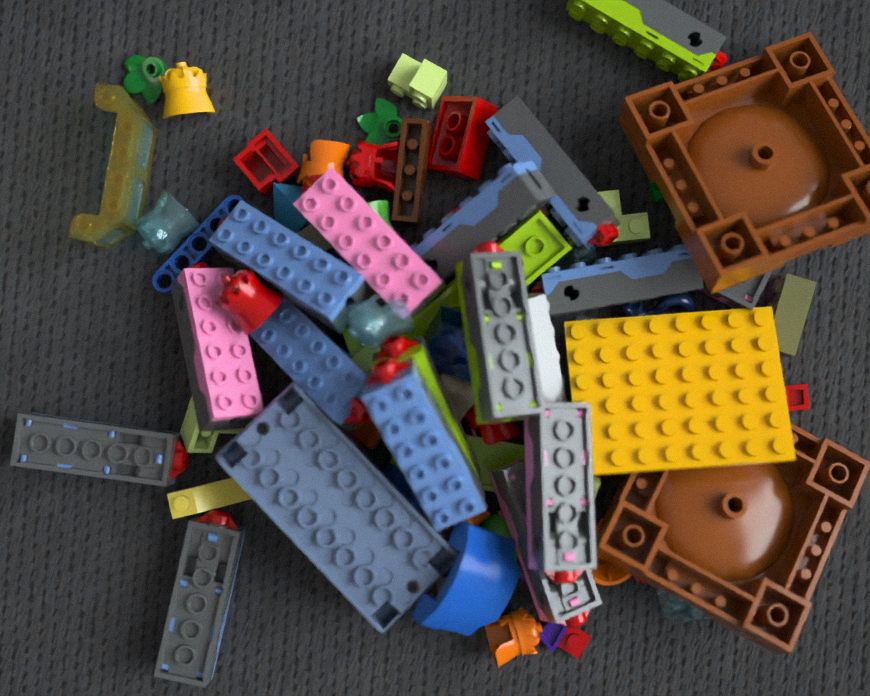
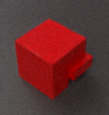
M267 128L247 143L248 146L233 158V161L264 197L273 191V182L283 184L300 169L299 165Z

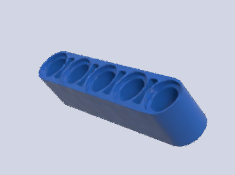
M238 195L228 196L160 267L152 279V284L157 291L164 294H172L171 285L163 289L161 282L165 276H170L172 283L182 272L179 268V261L182 258L187 257L189 259V268L195 263H204L214 253L216 249L209 241L215 233L213 226L217 221L231 213V206L234 203L240 202V200L247 203L242 197ZM201 239H206L207 247L203 251H197V242Z

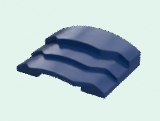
M463 520L456 524L447 544L460 553L439 596L436 597L422 593L411 618L427 627L437 630L444 629L470 636L479 627L497 621L514 592L520 572L514 557V540Z

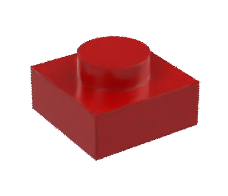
M807 384L785 386L788 411L810 409Z
M578 627L567 628L557 646L578 659L592 637Z

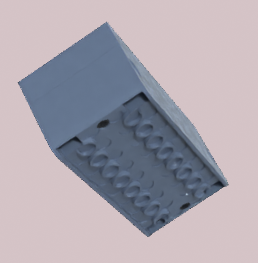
M295 381L215 455L219 464L381 633H384L421 597L422 593L428 591L450 570L459 555L458 550L447 544L450 538L444 529L436 532L426 512L391 479L385 471L386 468L351 431L349 432L331 419Z

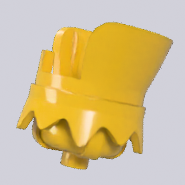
M186 62L176 63V68L168 69L164 77L158 76L163 93H165L163 119L189 113H216L206 93L207 73H203L197 67L186 66Z

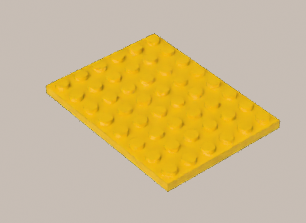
M772 306L756 307L753 310L743 308L564 322L571 403L591 404L593 476L793 462L796 460Z

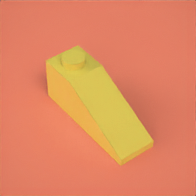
M233 477L167 494L172 519L252 499Z

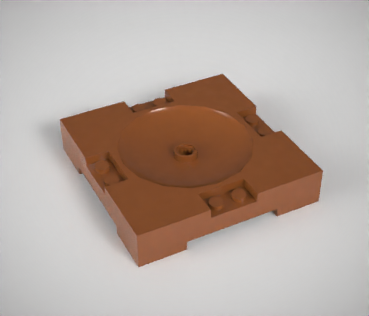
M811 32L765 47L760 55L675 85L672 81L624 97L618 121L651 183L656 182L677 221L675 228L711 294L783 267L785 262L826 246L832 248L870 233V138L834 82L835 70Z
M790 423L796 460L793 462L627 473L595 535L596 556L652 587L662 589L704 612L705 616L774 654L792 653L812 605L809 602L847 510L852 509L870 468V462L827 438L819 439ZM728 501L733 503L734 512L729 510Z

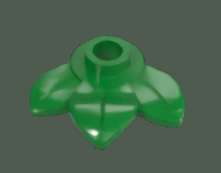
M140 55L131 56L124 62L129 73L123 81V90L129 94L142 92L146 103L149 105L153 104L163 92L158 76L164 77L167 71L165 63L158 57H148L146 59ZM152 65L155 66V72L153 74H151L150 68Z
M377 98L375 112L366 113L357 118L361 129L369 134L365 142L382 145L400 141L402 119L397 117L396 107L388 100ZM393 125L399 128L395 134L389 132V128Z

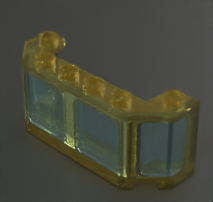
M96 82L95 104L103 111L118 114L99 216L91 214L77 215L71 222L69 238L85 245L112 249L119 241L129 234L135 233L141 227L158 130L138 101L132 99L123 87Z

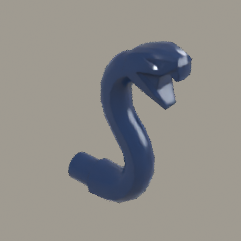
M684 294L668 296L654 307L642 310V302L633 305L629 303L623 304V310L627 317L660 315L673 305H680L686 313L696 312L694 301L690 296Z

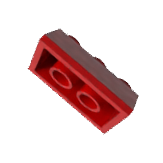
M442 96L430 140L427 170L459 179L478 181L490 136L487 134L490 128L485 122L497 112L498 107L479 97Z

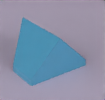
M273 182L274 220L294 233L311 224L310 221L293 205L302 195V186Z

